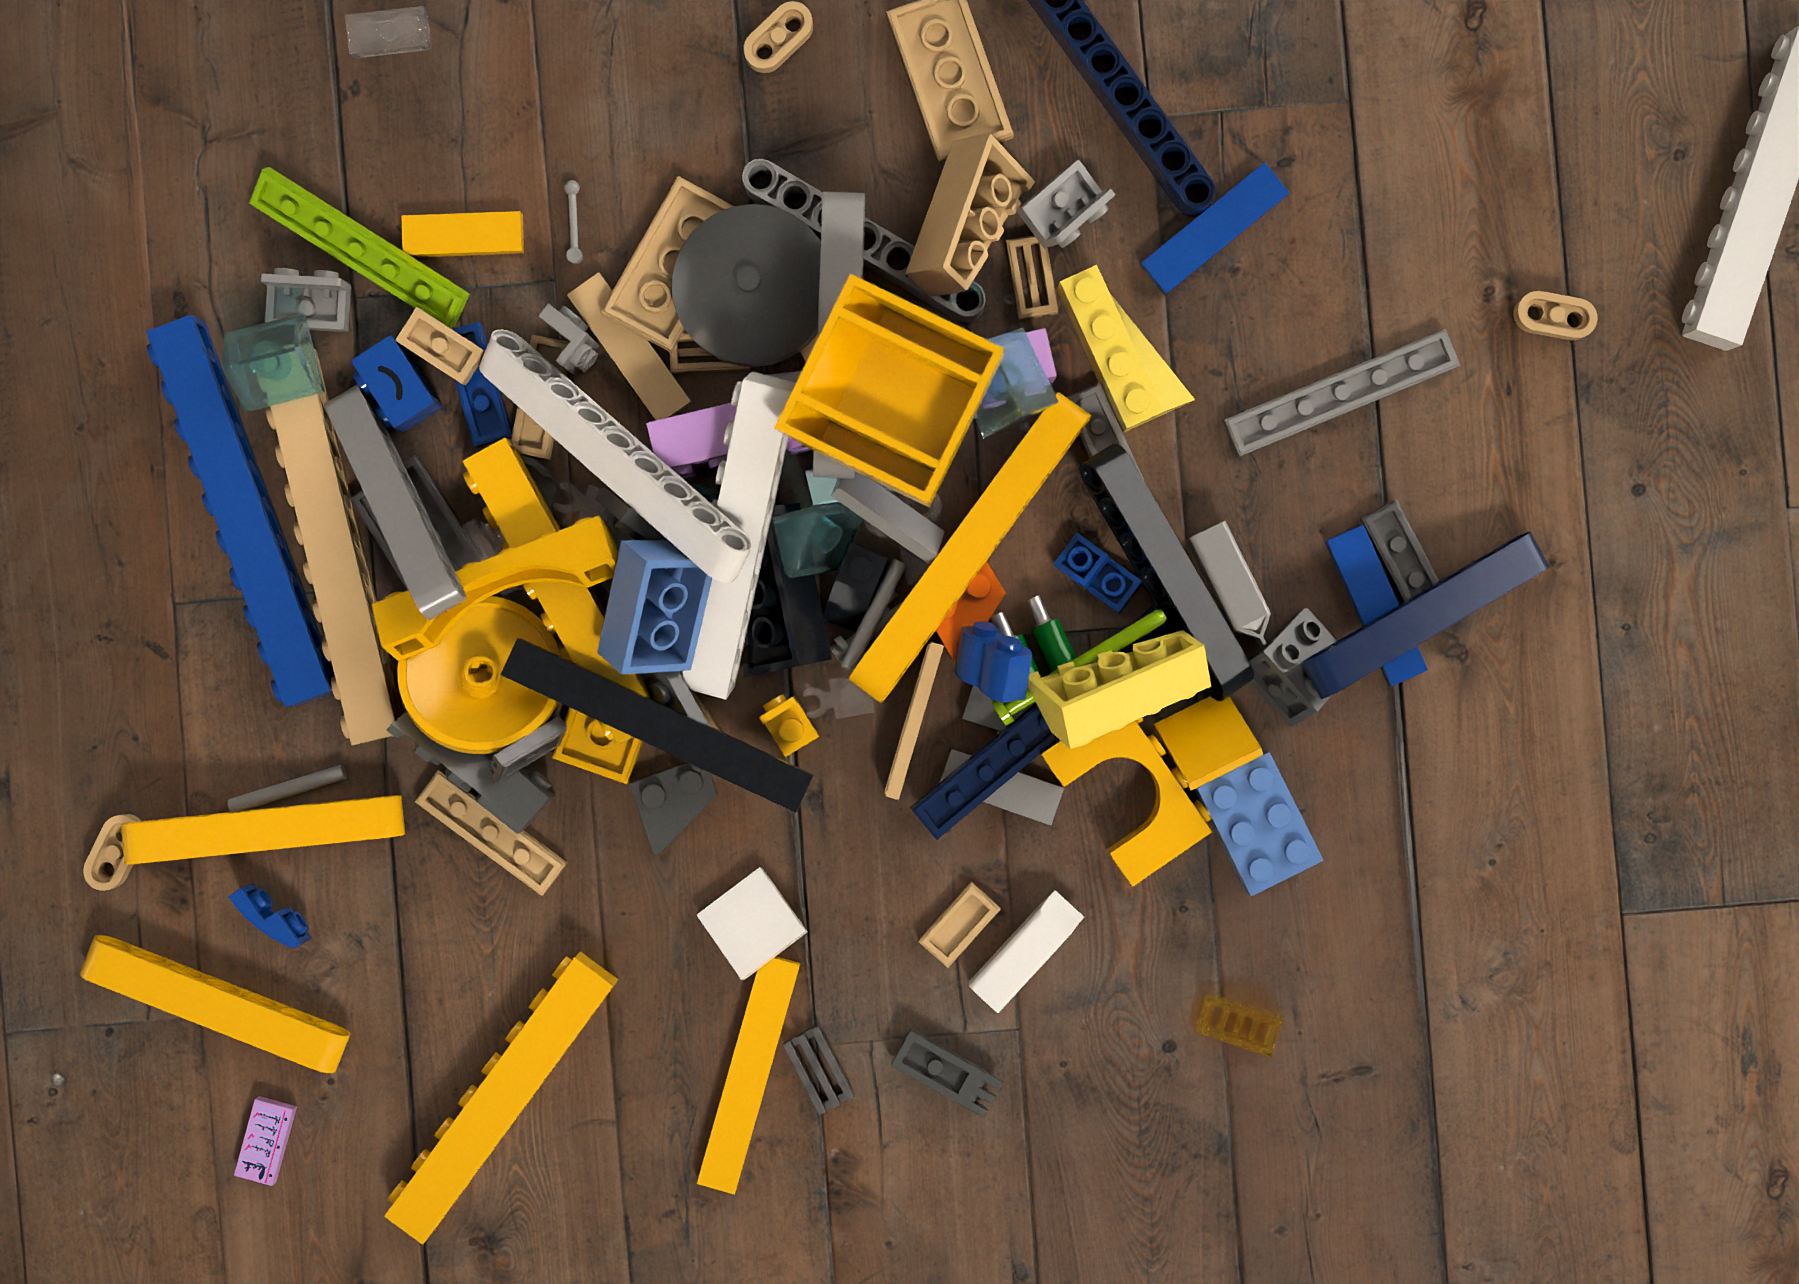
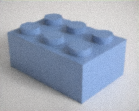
M621 540L597 653L621 675L691 670L712 578L669 540Z
M1262 750V756L1193 790L1197 799L1209 814V823L1243 891L1251 897L1324 861L1270 752Z

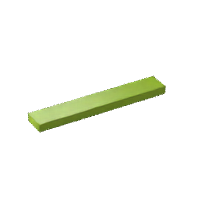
M272 168L262 169L249 204L410 306L420 308L451 329L456 326L470 293Z

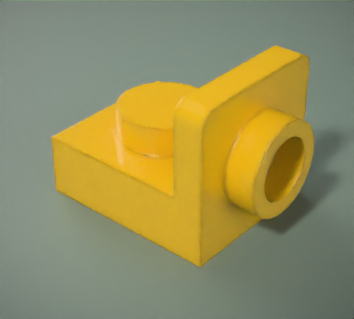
M781 694L763 705L767 713L760 716L759 719L762 724L766 725L785 757L820 736L796 696L787 700L784 694Z

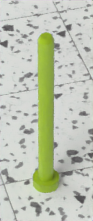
M1162 610L1151 612L1072 660L1075 668L1098 662L1097 654L1111 650L1112 652L1120 651L1163 625L1167 620ZM1058 669L1050 673L1049 675L1059 673ZM1027 687L1026 696L1023 700L1004 703L994 700L991 703L1005 726L1014 722L1012 715L1034 703L1035 700Z

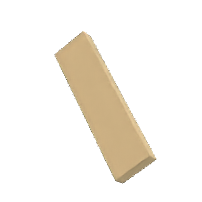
M598 272L567 294L568 298L654 419L661 420L675 416L692 403L647 339L602 316L601 310L613 290Z
M933 642L927 645L884 794H886V797L896 800L900 798L944 648L943 645Z
M442 769L438 770L415 800V803L543 896L567 865V862L526 831L519 834L515 833L475 800L476 794L457 787L447 779V775Z

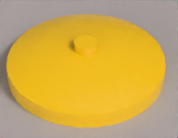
M490 596L463 614L446 632L435 648L398 661L399 691L403 705L413 723L436 743L446 748L469 754L500 752L545 725L552 715L557 701L501 675L517 638H522L561 656L553 635L549 633L543 621L533 612L514 601Z

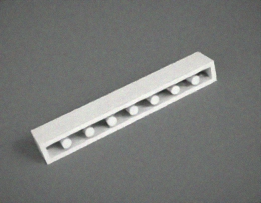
M1799 25L1787 34L1781 35L1773 47L1771 58L1775 59L1771 73L1769 72L1760 85L1758 95L1762 99L1758 111L1756 110L1752 114L1746 126V134H1749L1746 147L1739 152L1735 159L1733 171L1737 173L1733 185L1726 190L1722 197L1720 209L1724 211L1720 223L1713 228L1708 238L1707 246L1711 250L1707 261L1702 263L1697 271L1694 284L1698 288L1694 300L1689 301L1682 315V323H1685L1681 336L1725 351L1739 347L1744 342L1799 180Z
M752 371L743 379V382L738 381L735 386L732 406H736L737 411L734 422L730 421L726 428L724 445L729 446L726 461L722 460L718 467L716 484L721 485L718 500L714 499L712 505L740 528L751 539L753 545L735 581L723 583L712 579L692 668L688 671H679L682 673V678L689 690L726 700L735 687L789 438L774 427L796 384L794 382Z

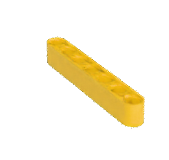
M402 795L121 824L125 865L406 835Z
M94 936L80 971L82 978L94 984L319 1072H336L350 1037V1032L338 1025L109 936Z

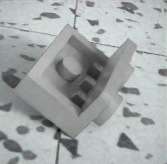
M1077 159L1066 166L1016 211L1044 249L1058 244L1063 248L1081 234L1077 228L1088 220L1089 223H1092L1108 211L1109 208L1106 203L1116 194L1111 188L1102 191L1081 161Z
M274 268V274H261V283L267 285L265 326L280 329L349 332L351 285L338 278L339 273L326 270H315L314 276H299L298 270L289 268Z
M548 303L539 317L570 342L556 362L574 376L580 370L585 373L596 361L598 353L595 351L600 345L586 333L589 326L564 305L558 311Z

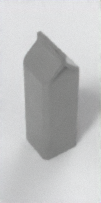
M1226 521L1220 522L1186 539L1230 629L1254 638L1257 645L1267 644L1263 636L1271 612Z

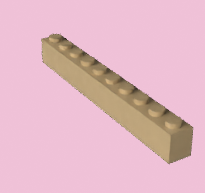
M303 344L258 355L261 367L257 368V377L261 388L267 391L270 406L266 407V415L273 430L276 429L279 445L275 447L276 457L280 466L286 470L289 483L285 484V494L290 506L295 507L298 522L294 523V532L298 543L304 545L307 560L303 562L304 574L308 583L313 584L316 599L312 602L313 611L319 623L322 622L326 637L322 639V649L327 661L332 662L335 676L331 678L332 691L335 698L341 700L344 715L340 718L342 732L346 739L350 738L351 746L392 737L393 735L387 729L404 713L390 654L382 648L371 604L376 603L377 600L355 508L349 499L351 491L338 437L324 407V403L328 402L329 399L317 350Z

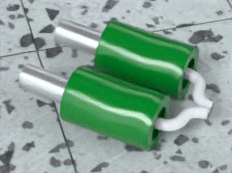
M1040 595L1027 600L1037 622V626L1031 629L1050 672H1054L1058 669V665L1069 663L1077 657L1059 618L1050 619ZM1004 612L991 617L993 624L997 626V630L1005 636L1020 639L1022 645L1028 648L1022 634L1017 636L1013 634ZM1033 657L1029 674L1039 672Z

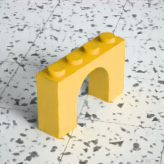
M1143 718L1128 723L1120 730L1111 731L1099 736L1084 746L1073 749L1068 748L1061 740L1057 739L1041 753V756L1063 787L1097 764L1111 758L1123 757L1133 759L1147 769L1153 779L1156 791L1155 804L1150 816L1140 827L1106 849L1132 887L1212 833L1207 825L1210 817L1205 807L1199 800L1191 802L1184 792L1188 785L1180 771L1176 767L1169 770L1161 757L1166 754V751L1154 734L1147 737L1138 725L1144 721Z

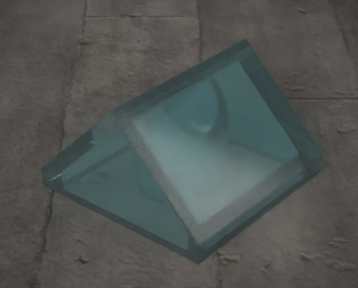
M304 313L225 333L221 367L246 412L325 392Z
M1024 328L987 339L1005 348L998 370L974 416L984 438L1059 403Z
M840 502L814 505L773 517L772 520L785 574L790 578L839 570L863 518Z

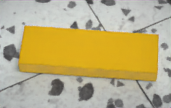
M520 211L401 215L403 252L411 257L524 253L523 214Z

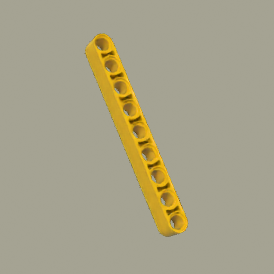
M1060 392L1053 397L851 673L849 681L879 703H882L1079 436L1090 420L1091 414Z

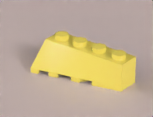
M1097 265L1060 281L1057 292L1123 433L1195 400L1110 294Z
M1184 630L1133 644V652H1112L1111 650L1097 654L1098 662L1075 668L1073 661L1058 665L1059 673L1040 678L1038 671L1030 673L1027 684L1050 731L1070 749L1084 746L1099 736L1111 731L1120 730L1128 723L1146 715L1158 713L1166 706L1182 699H1189L1196 693L1211 687L1205 645Z

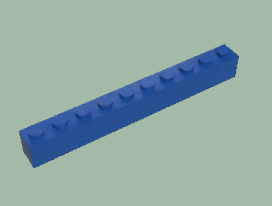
M188 315L146 331L150 344L147 345L148 355L153 364L160 368L164 379L160 383L162 393L167 402L173 404L178 418L174 420L175 428L180 438L187 442L191 452V456L188 457L189 466L195 477L201 479L205 493L202 494L203 504L207 512L215 517L219 528L216 531L217 542L222 551L229 555L233 566L229 570L230 577L234 586L243 593L247 604L243 606L244 615L252 628H256L260 642L257 643L258 653L264 664H269L274 677L271 680V687L276 699L279 702H283L284 707H295L333 693L331 678L335 675L331 661H327L324 656L321 634L205 321L193 315Z

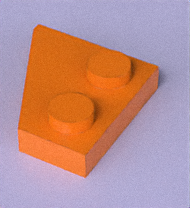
M987 561L936 630L955 664L961 627L973 626L975 622L979 621L988 622L1006 594Z

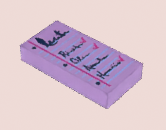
M261 1096L254 1100L234 1176L270 1186L277 1182L297 1106Z

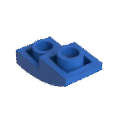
M1078 533L1074 535L1053 563L1057 569L1119 615L1143 585L1139 578L1116 563L1108 554Z
M254 883L241 887L228 896L248 921L279 943L294 949L312 939L307 932L309 926L299 912L292 911L290 907H286L274 913L271 908L273 907V902L264 889L257 888Z

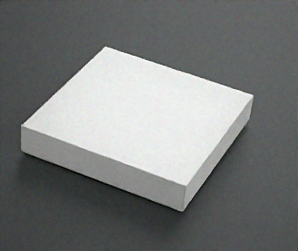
M761 867L697 914V917L741 980L748 978L807 933L803 924Z

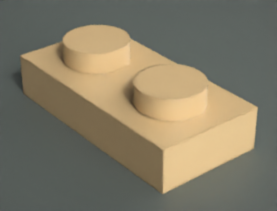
M418 307L415 308L395 340L465 386L481 363L485 352Z

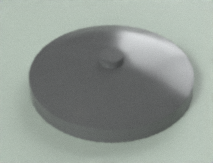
M747 204L734 206L706 219L684 242L673 270V302L680 322L687 333L710 355L738 366L759 367L772 365L800 352L818 334L821 242L810 227L795 215L768 205Z

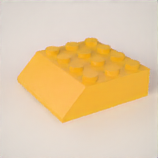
M850 274L774 428L811 450L930 507L1004 357L1005 348Z

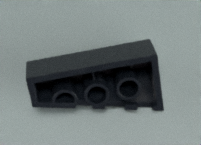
M800 503L776 505L773 508L744 643L748 645L749 663L743 664V678L832 659Z

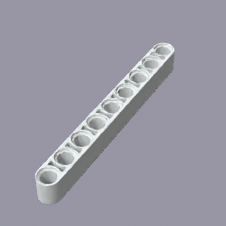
M500 329L493 331L479 365L480 372L708 576L723 583L735 581L752 549L751 539L522 337L508 330Z

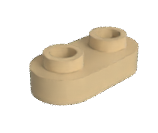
M786 2L780 5L747 37L744 43V54L747 63L753 70L760 73L775 71L810 38L813 32V20L809 9L799 2ZM790 21H798L801 24L800 28L794 32L789 31L786 26ZM769 48L772 54L769 58L762 59L758 57L759 50Z
M1533 291L1521 297L1517 301L1513 312L1516 324L1523 331L1565 340H1578L1589 335L1595 329L1598 320L1596 309L1589 301L1544 291ZM1529 307H1534L1538 310L1539 317L1537 320H1533L1528 316ZM1569 314L1576 316L1578 320L1576 327H1571L1568 324L1567 317Z
M132 814L113 816L104 823L83 869L84 878L92 888L106 891L117 888L126 881L134 864H124L121 824L141 821L138 817ZM107 862L111 863L114 867L112 876L105 872Z

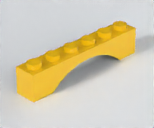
M599 515L593 518H583L576 521L573 526L555 533H544L532 542L519 547L506 548L500 551L498 555L489 559L465 564L455 573L465 592L466 600L430 621L418 609L409 590L391 593L384 600L371 604L381 646L398 661L435 648L446 632L463 614L482 600L502 590L518 585L552 581L571 583L588 588L614 577L619 554L613 533Z

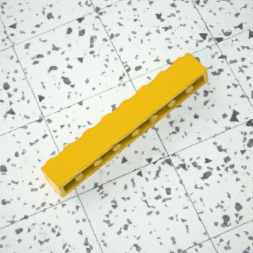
M503 438L463 460L468 470L463 474L464 479L475 495L480 493L487 507L483 508L482 511L490 526L494 530L497 528L501 530L506 542L502 543L503 550L532 542L544 533H555L561 530L512 441ZM552 581L523 584L532 600L538 598L545 611L540 616L551 635L557 633L564 647L560 649V653L563 658L650 698L648 688L640 673L621 675L597 653L606 611L592 586L585 588L571 583ZM599 721L604 734L609 740L615 738L618 744H622L633 738Z
M579 952L573 960L566 956L552 974L557 981L548 992L542 988L528 1008L534 1011L526 1024L519 1020L505 1038L510 1045L501 1056L495 1052L481 1072L487 1076L479 1088L473 1084L469 1087L458 1102V1105L463 1109L454 1120L448 1116L434 1136L440 1140L432 1152L425 1148L411 1166V1169L416 1172L408 1184L402 1180L388 1197L387 1201L393 1205L384 1217L422 1245L440 1224L619 980L582 952Z

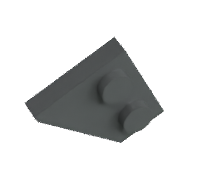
M688 762L629 783L654 856L662 853L718 794L712 774L705 770L697 772Z

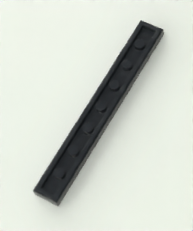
M517 638L501 672L502 676L795 813L814 776L812 773L522 638Z

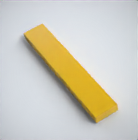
M775 956L757 970L697 1184L734 1195L736 1193L801 963Z

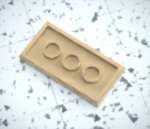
M918 0L887 11V18L938 164L946 162L951 145L955 140L991 133L999 143L1013 139L1014 134L967 0Z
M678 176L602 308V316L672 353L685 331L676 313L672 295V276L679 251L689 235L702 222L712 215L734 206Z

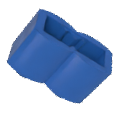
M979 621L975 622L973 626L961 627L954 672L959 679L978 687L984 695L1002 703L1023 700L1026 696L1033 654L1027 647L1022 645L1020 639L1005 636L997 630V626L993 623Z

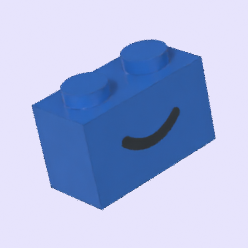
M390 335L351 360L357 370L353 377L366 395L370 392L379 404L374 408L375 412L387 428L393 426V428L405 432L441 409L443 405L407 349L395 341L396 337Z

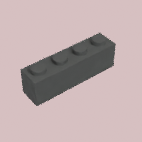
M407 711L387 729L397 739L402 734H405L414 741L416 748L414 753L426 762L430 761L436 765L443 764L447 768L445 770L447 779L457 787L467 792L472 788L477 791L476 802L517 834L525 831L556 796L549 789L552 783L535 769L530 773L524 767L503 781L495 783L487 771L491 768L490 763L494 761L493 756L498 752L469 754L446 748L420 731L409 717Z

